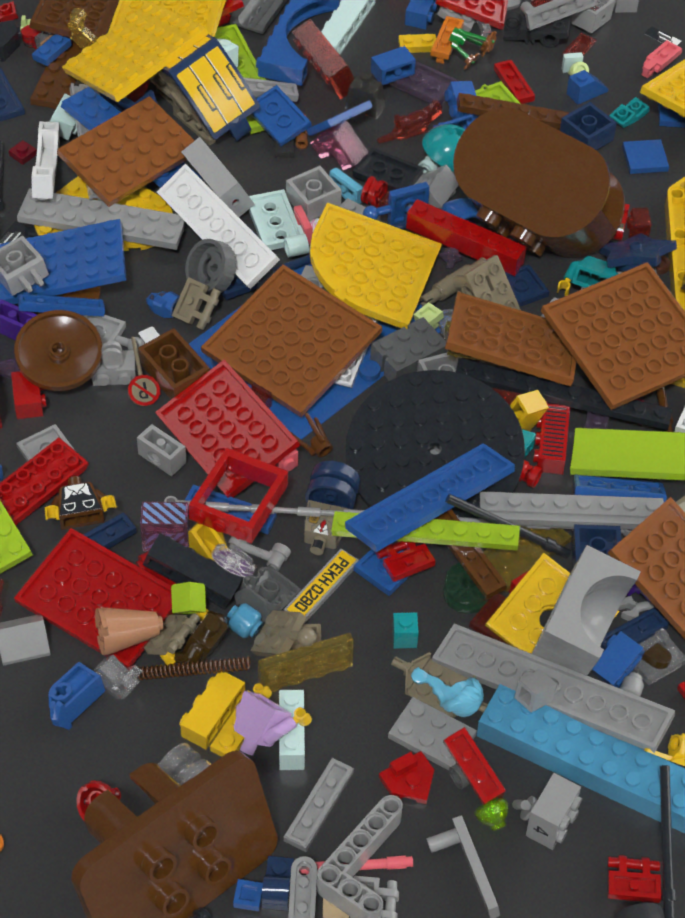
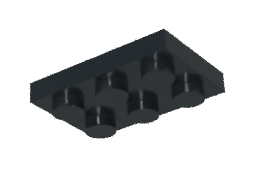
M372 147L352 170V176L365 182L369 177L373 176L378 181H386L388 183L387 190L392 191L414 185L423 174L424 167Z

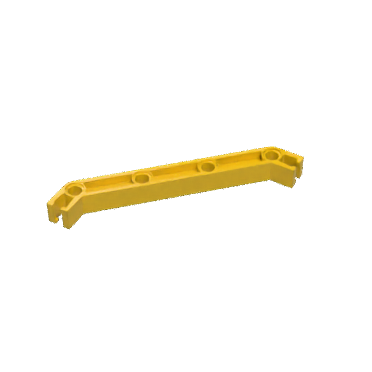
M683 177L668 188L664 207L667 240H676L677 249L668 253L671 294L685 311V290L682 289L685 274V177Z

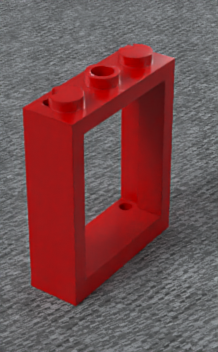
M226 448L189 503V520L252 544L288 486V471ZM226 470L270 487L249 522L204 505Z

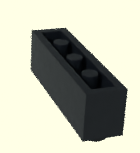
M159 533L143 563L145 567L177 584L186 582L203 583L205 585V599L224 610L242 580L240 576L219 566L214 560L197 554L192 548L185 547L177 543L172 537L164 536Z

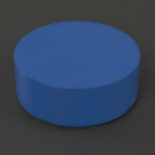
M373 360L363 361L359 366V376L365 381L378 379L380 376V365Z

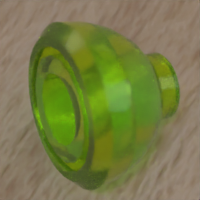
M499 798L485 806L482 805L476 808L474 811L476 818L482 824L490 826L492 831L506 826L504 820L508 815L507 799Z

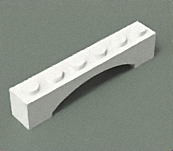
M39 121L36 165L32 169V198L40 200L53 199L58 160L57 149L60 144L59 122Z

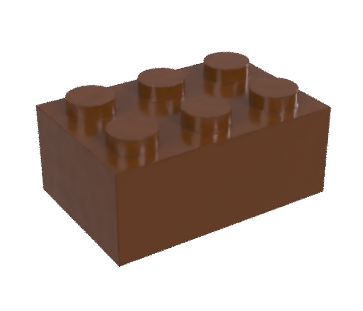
M175 328L138 347L141 366L158 382L160 388L170 399H173L210 370L208 365Z

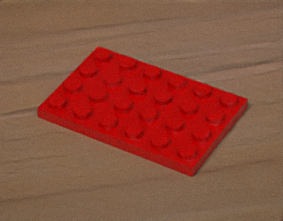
M225 359L155 412L158 418L176 439L185 446L187 452L207 475H209L226 448L268 464L276 465L300 446L298 440ZM226 470L216 486L229 498L236 496L254 481Z
M70 528L14 597L15 602L36 615H42L44 620L101 653L97 639L99 633L95 624V610L97 608L153 611L157 613V616L162 617L163 622L172 614L171 585ZM150 639L104 656L129 670L145 650L144 647Z

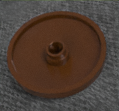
M67 310L47 311L31 318L20 329L15 340V359L22 375L35 386L51 391L70 390L87 382L98 370L102 360V341L96 327L84 316Z

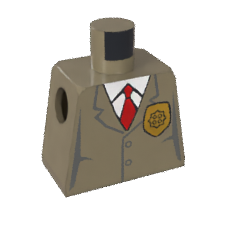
M308 500L307 507L321 508V510L344 511V509H348ZM306 516L304 542L311 544V553L322 555L325 547L337 548L342 536H332L331 530L334 516Z

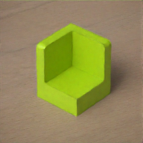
M186 582L171 586L172 613L190 615L206 612L205 585L203 583Z

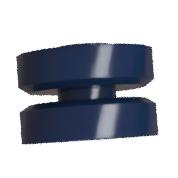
M320 462L312 470L310 483L305 493V500L307 503L308 500L353 510L356 494L360 486V477L352 467L342 462Z

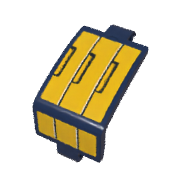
M208 34L161 69L179 87L213 139H217L229 131L235 142H237L251 131L246 117L260 108V104L229 55L215 37Z

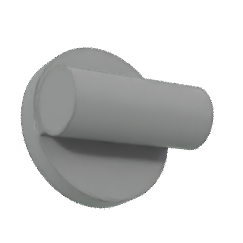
M530 796L527 800L516 799L513 801V808L521 810L520 818L526 821L529 819L530 812L537 799Z

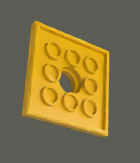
M543 553L485 626L509 645L532 653L544 629L540 624V615L547 610H553L570 573Z

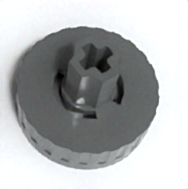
M203 239L194 245L187 257L185 266L186 278H192L209 286L206 294L210 295L213 288L222 293L230 286L234 279L236 257L228 244L213 239Z

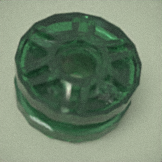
M458 563L447 571L443 596L449 607L465 614L484 610L490 603L491 598L486 599L462 565Z

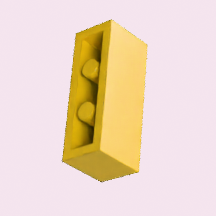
M222 671L217 673L215 677L212 676L207 682L206 690L203 694H199L195 698L190 712H186L182 716L179 723L181 737L207 750L235 710L236 705L241 701L245 691V682Z

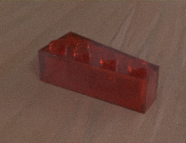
M311 19L292 31L295 37L293 42L299 50L303 49L302 53L308 61H312L311 64L315 71L321 73L324 82L330 85L340 100L359 87L348 64Z

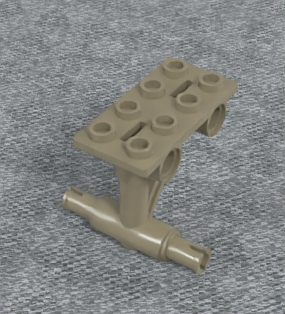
M493 255L487 260L481 257L471 265L462 266L435 283L432 290L422 295L419 300H424L420 303L424 306L428 302L433 304L438 300L443 301L454 293L461 292L521 310L497 255Z

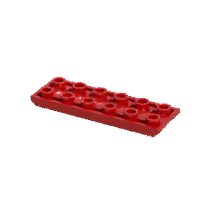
M58 437L0 482V501L14 524L17 525L58 493L62 486H67L70 477L82 474L87 469L89 463Z

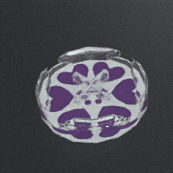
M225 544L216 545L211 555L218 565L230 573L241 577L253 575L257 567L256 564H253L254 561L249 555L236 547L228 549L225 548Z

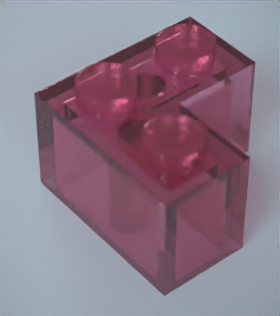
M347 120L323 130L310 142L321 159L333 154L343 170L355 166L369 153Z

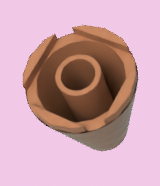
M106 607L95 610V624L99 633L97 639L102 655H110L159 636L160 630H163L162 617L157 616V613L153 611Z

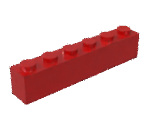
M418 199L407 212L406 229L479 260L483 257L487 260L493 255H497L504 271L514 276L524 263L527 246Z

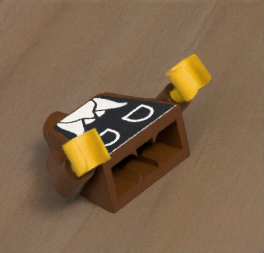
M73 476L68 479V486H62L59 489V495L55 496L51 505L45 507V520L49 518L60 519L61 530L104 523L103 511L105 512L111 507L117 508L113 495L106 496L99 489H94L91 482L82 483L80 477Z

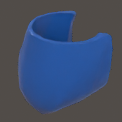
M459 198L442 205L441 210L475 224L473 217H476L477 210L470 198Z

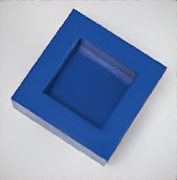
M238 879L233 908L259 911L263 883Z

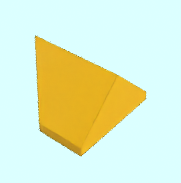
M198 523L188 531L189 548L195 550L197 554L214 560L212 555L214 552L219 551L231 554L223 532H217L210 527Z

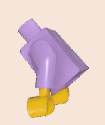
M257 683L253 687L254 693L244 691L241 702L236 705L234 731L245 737L240 750L246 754L254 755L257 745L271 747L282 736L296 728L297 723L301 726H307L311 723L312 718L302 707L296 708L294 717H290L292 713L269 699L272 695L270 688Z

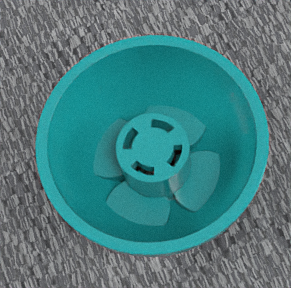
M443 124L432 128L422 139L425 152L440 166L447 164L450 170L454 172L455 149L465 129L453 124Z

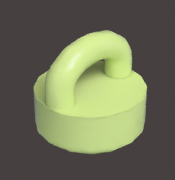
M576 62L571 65L568 74L571 76L583 70L589 72V67L584 62Z

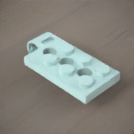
M284 189L249 196L255 204L249 209V213L258 237L270 250L284 248L288 258L309 254L306 234L303 232L301 225L297 223ZM272 208L273 211H267L266 209ZM277 222L279 223V225H273L271 223ZM283 236L284 239H278L277 237Z

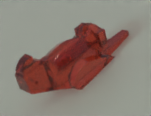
M432 100L433 103L427 107L416 110L407 116L395 115V128L390 133L378 138L377 142L383 143L394 139L400 141L425 133L428 130V125L442 114V105L438 100Z

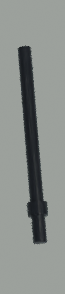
M448 494L446 497V503L492 524L516 525L454 495ZM520 526V537L540 545L541 549L549 553L555 552L565 558L570 556L571 550L557 544L556 540L548 536L544 538Z
M662 765L660 766L663 864L661 901L664 902V917L675 918L674 902L677 901V891L674 889L670 766Z

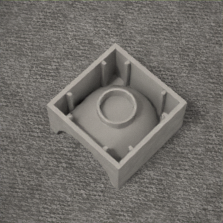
M586 545L572 569L531 654L587 676L600 659L604 651L600 647L621 603L637 581L641 571Z

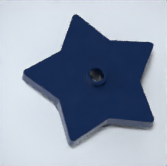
M640 233L625 241L607 243L599 249V253L608 257V268L616 267L618 270L627 271L647 262L652 268L656 267L662 261L661 256L676 250L677 244L676 240H655Z

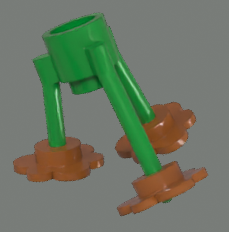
M454 28L448 41L452 42L451 47L466 58L465 63L467 65L464 67V70L469 68L480 54L476 53L469 56L459 45L463 46L466 40L480 46L481 57H484L486 52H490L496 42V31L486 38L464 31L461 28Z

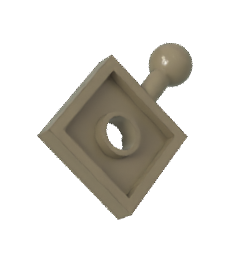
M272 610L267 616L260 634L255 638L254 645L250 651L257 656L285 659L294 641H298L304 647H309L316 642L317 635L312 628L305 627L301 629L307 618L301 612Z

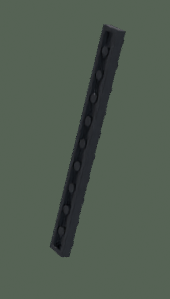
M462 358L458 359L455 372L473 377L492 389L517 395L539 390L547 402L668 430L670 426L672 408L633 400L611 410L596 390L575 385L558 384L545 378H538L533 375Z

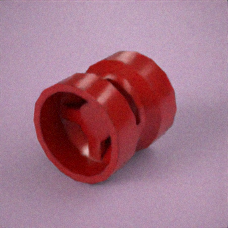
M524 460L519 482L524 481L527 486L535 488L541 478L543 468L537 465L531 466L528 461Z

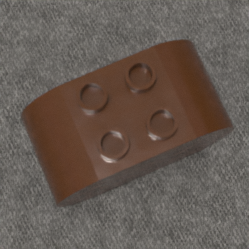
M506 107L493 109L482 114L461 135L454 153L455 177L463 192L479 208L476 217L486 223V228L490 231L503 235L506 238L510 234L521 242L520 244L527 246L526 250L538 257H541L546 249L557 256L566 258L583 257L598 251L617 232L624 215V192L617 178L609 172L604 158L594 148L520 110Z

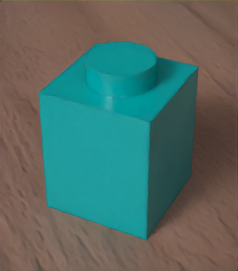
M393 613V649L417 648L419 634L417 613Z

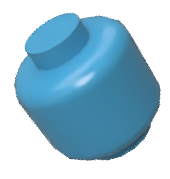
M243 603L239 607L234 605L227 615L230 618L228 622L229 629L242 638H248L249 636L253 638L264 623L261 621L262 614L247 603Z

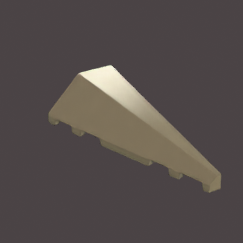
M160 70L149 78V81L156 86V92L173 106V115L209 146L216 142L169 75Z

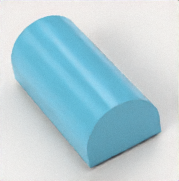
M339 168L330 170L329 176L341 188V196L344 199L349 198L358 204L362 203L361 193L363 186Z

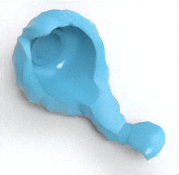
M419 667L415 668L411 674L414 683L418 685L428 683L432 687L433 694L440 701V706L447 712H452L457 716L467 717L474 714L484 699L483 688L476 678L470 677L450 687L444 684L438 677L427 674Z

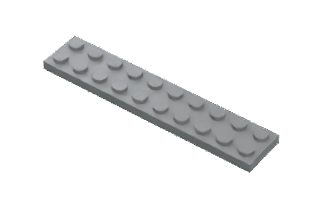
M453 624L432 657V661L464 677L472 678L474 675L479 680V683L496 690L499 684H502L516 691L519 679L541 669L557 683L553 701L546 706L642 749L649 748L654 754L675 717V710L457 624Z

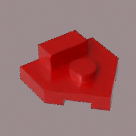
M422 751L414 755L412 752H409L390 762L389 768L379 773V779L390 795L397 796L400 799L403 797L416 800L417 803L427 804L434 776V768Z

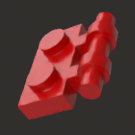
M399 541L376 552V556L378 559L387 557L383 559V566L392 581L395 582L435 566V559L425 543L416 546L419 543Z
M625 855L608 857L607 867L617 868L618 870H609L608 899L660 903L661 875L650 874V871H660V861L650 860L649 857L630 859ZM627 869L640 870L641 873L627 872Z

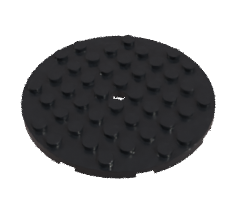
M425 370L392 379L380 386L365 399L355 413L348 429L345 446L346 464L358 473L360 477L358 493L363 502L370 508L484 443L515 464V471L480 492L514 493L524 466L525 444L523 432L514 411L502 396L491 387L461 373L444 370ZM435 445L441 449V452L439 454H432L429 452V449ZM480 492L465 501L479 507ZM457 507L451 508L455 515L459 517L479 518Z

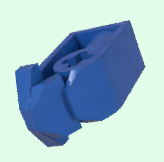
M78 662L52 685L48 697L50 718L53 725L68 730L72 728L71 723L106 691L100 675Z

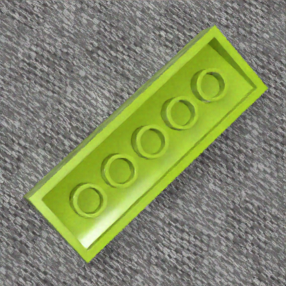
M575 428L570 473L571 475L685 480V433Z

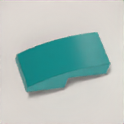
M635 97L626 106L621 104L609 117L624 128L645 116L650 111V106Z

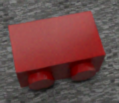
M20 371L11 372L17 419L43 416L42 407L47 406L45 394H41L40 391L45 389L29 382Z

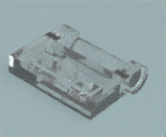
M664 628L657 630L655 635L639 643L645 651L656 643H660L672 655L671 662L665 669L654 668L643 659L634 668L648 686L685 665V655L669 638V634Z

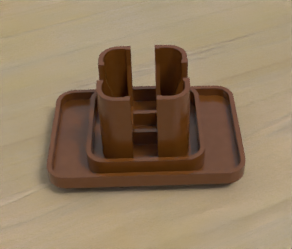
M231 751L182 785L156 763H146L129 774L130 779L148 795L155 805L137 817L108 789L97 796L87 807L84 821L89 833L101 844L77 862L72 871L71 879L87 918L192 917L194 910H198L199 907H205L237 883L238 879H242L266 861L277 846L278 837L254 762L240 751Z

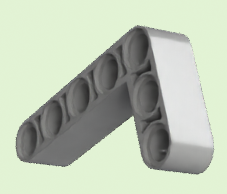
M388 795L383 797L322 864L317 872L318 894L352 918H382V898L353 877L399 826L403 803L397 796Z

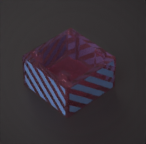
M142 502L140 529L143 551L148 552L151 549L159 533L164 536H170L177 543L189 547L188 531L190 530L188 502Z

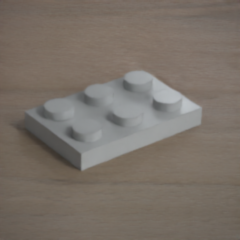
M412 697L389 731L388 738L415 753L422 751L426 759L449 770L450 767L457 763L444 745L443 740L464 727L472 739H474L477 730Z

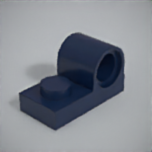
M268 856L266 875L264 876L262 888V908L288 911L293 858Z

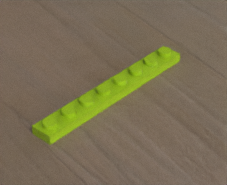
M334 511L332 536L357 538L345 529V521L359 513ZM432 519L396 541L518 551L520 526Z

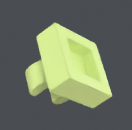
M429 302L413 314L415 321L424 317L434 329L439 327L438 322L444 318L443 311Z

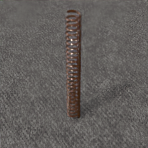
M243 656V669H241L240 657L237 658V661L235 657L232 660L229 658L228 663L226 658L223 661L220 658L219 662L215 659L214 663L213 660H210V662L206 660L205 664L204 661L200 663L197 661L196 666L193 661L191 664L190 662H187V664L183 662L182 665L180 662L178 665L174 663L173 666L171 663L169 665L165 664L164 667L161 664L160 666L156 665L155 668L151 665V667L147 666L146 669L144 666L142 668L138 666L137 676L142 681L144 679L152 680L153 678L161 679L162 677L170 678L171 676L174 678L175 676L183 677L184 675L193 676V674H215L221 671L223 673L225 671L234 672L235 670L238 672L244 669L247 671L250 668L251 661L249 656L246 659ZM139 670H141L143 678L140 677Z

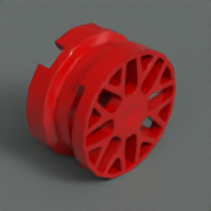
M373 176L369 177L361 193V202L371 203V206L378 208L386 196L388 183L383 180L378 181Z

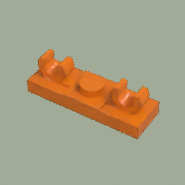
M446 16L431 49L430 56L436 57V63L444 64V59H449L454 48L451 47L452 42L448 40L455 27L458 29L463 28V19Z

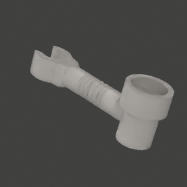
M231 536L228 542L230 543V549L240 552L244 551L259 558L261 557L268 561L267 566L270 565L277 571H279L282 563L287 561L291 554V550L281 543H275L272 550L267 551L241 539L238 540Z

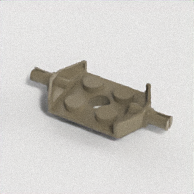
M430 652L413 660L411 663L397 656L393 659L391 665L404 671L406 695L414 697L452 718L457 716L452 712H447L440 706V701L433 694L432 687L428 683L419 685L414 683L411 674L415 668L419 667L427 674L438 677L444 684L450 687L457 682L467 680V677L432 661ZM482 701L478 710L484 713L488 704Z

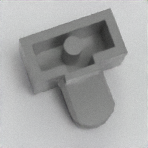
M110 341L104 343L101 349V364L92 376L93 386L130 384V381L136 377L134 351H122V347L118 342Z

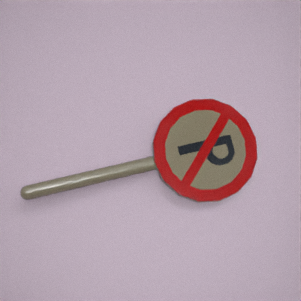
M131 337L139 376L130 381L128 395L135 404L149 406L158 400L160 386L153 377L143 375L136 339Z

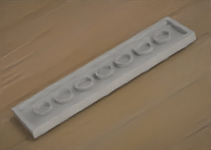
M30 188L17 215L18 222L61 230L120 219L124 241L177 250L186 222L178 214L116 203L108 207L103 201L89 200L76 196L53 193V199L40 200L32 198V189Z

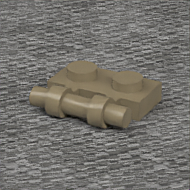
M188 277L172 316L191 325L196 317L199 319L196 327L204 330L206 324L210 323L212 318L210 315L214 306H217L219 302L218 297L221 291L213 288L209 296L206 294L209 286ZM202 301H207L203 312H198Z
M194 613L189 618L186 615H169L163 622V630H160L159 636L151 638L144 649L148 654L166 655L167 652L174 654L177 649L184 645L188 634L193 633L197 628L196 624L200 620L199 616Z

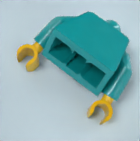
M587 256L583 260L573 261L563 277L564 280L558 283L557 293H559L560 289H565L564 296H567L570 291V282L587 288L618 275L616 267L608 268L606 261Z

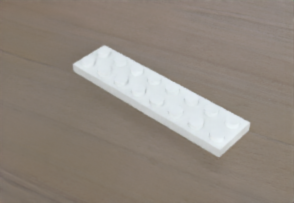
M186 164L157 191L202 240L213 239L221 241L232 248L236 257L235 274L250 289L280 260Z

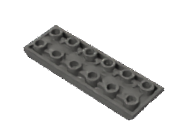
M243 0L244 7L234 11L230 18V24H236L238 27L263 34L288 0Z

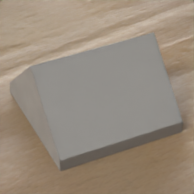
M33 615L0 623V653L3 666L51 655L42 615Z

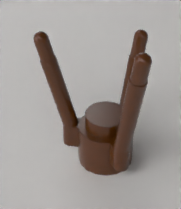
M305 413V417L315 433V436L310 441L311 447L292 432L291 434L311 456L317 454L320 458L324 457L332 451V444L328 440L318 418L315 417L313 421L310 415Z

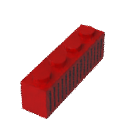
M546 401L549 408L537 422L536 428L541 429L540 432H536L535 445H539V449L534 450L533 462H536L537 466L543 468L545 473L563 475L570 407Z

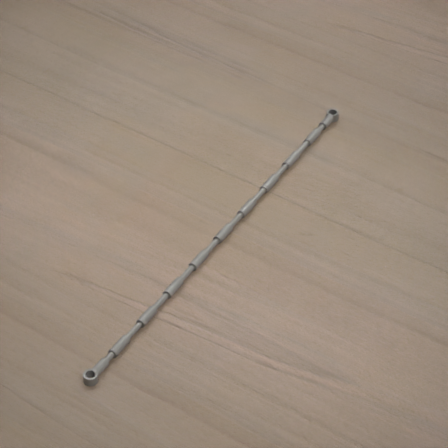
M168 496L164 500V503H174L173 506L176 509H182L176 504L182 503L186 506V510H189V503L191 502L188 500H177L174 496ZM206 502L204 505L222 512L233 510L255 513L260 504L247 506L229 505V503ZM164 504V508H165L168 512H174L173 510H171L168 506H166V505ZM274 507L271 514L288 513L297 514V516L320 517V515L334 516V511L338 510H321V508ZM344 509V511L339 512L361 513L365 510ZM456 515L460 521L480 523V518H466ZM518 525L525 526L526 528L548 530L550 528L572 529L573 531L574 528L557 526ZM621 529V534L625 537L631 532L627 529Z

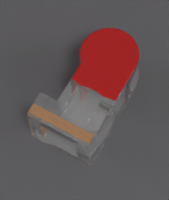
M30 25L21 29L23 44L26 47H33L35 49H38L54 35L49 32L32 29Z

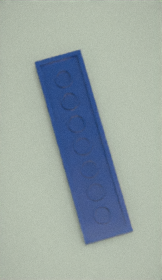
M90 87L63 100L61 108L88 130L121 113ZM183 162L153 180V182L161 188L185 163ZM192 170L203 181V178Z
M483 443L345 521V529L375 552H378L455 507L445 502L448 494L465 501L515 471V464Z

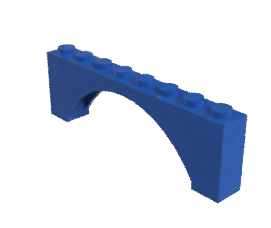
M290 0V3L285 6L284 14H281L279 17L278 25L274 26L273 34L269 36L267 46L263 47L261 57L257 58L256 68H258V77L302 86L307 76L308 59L302 58L291 47L287 36L303 20L321 13L337 10L341 0Z

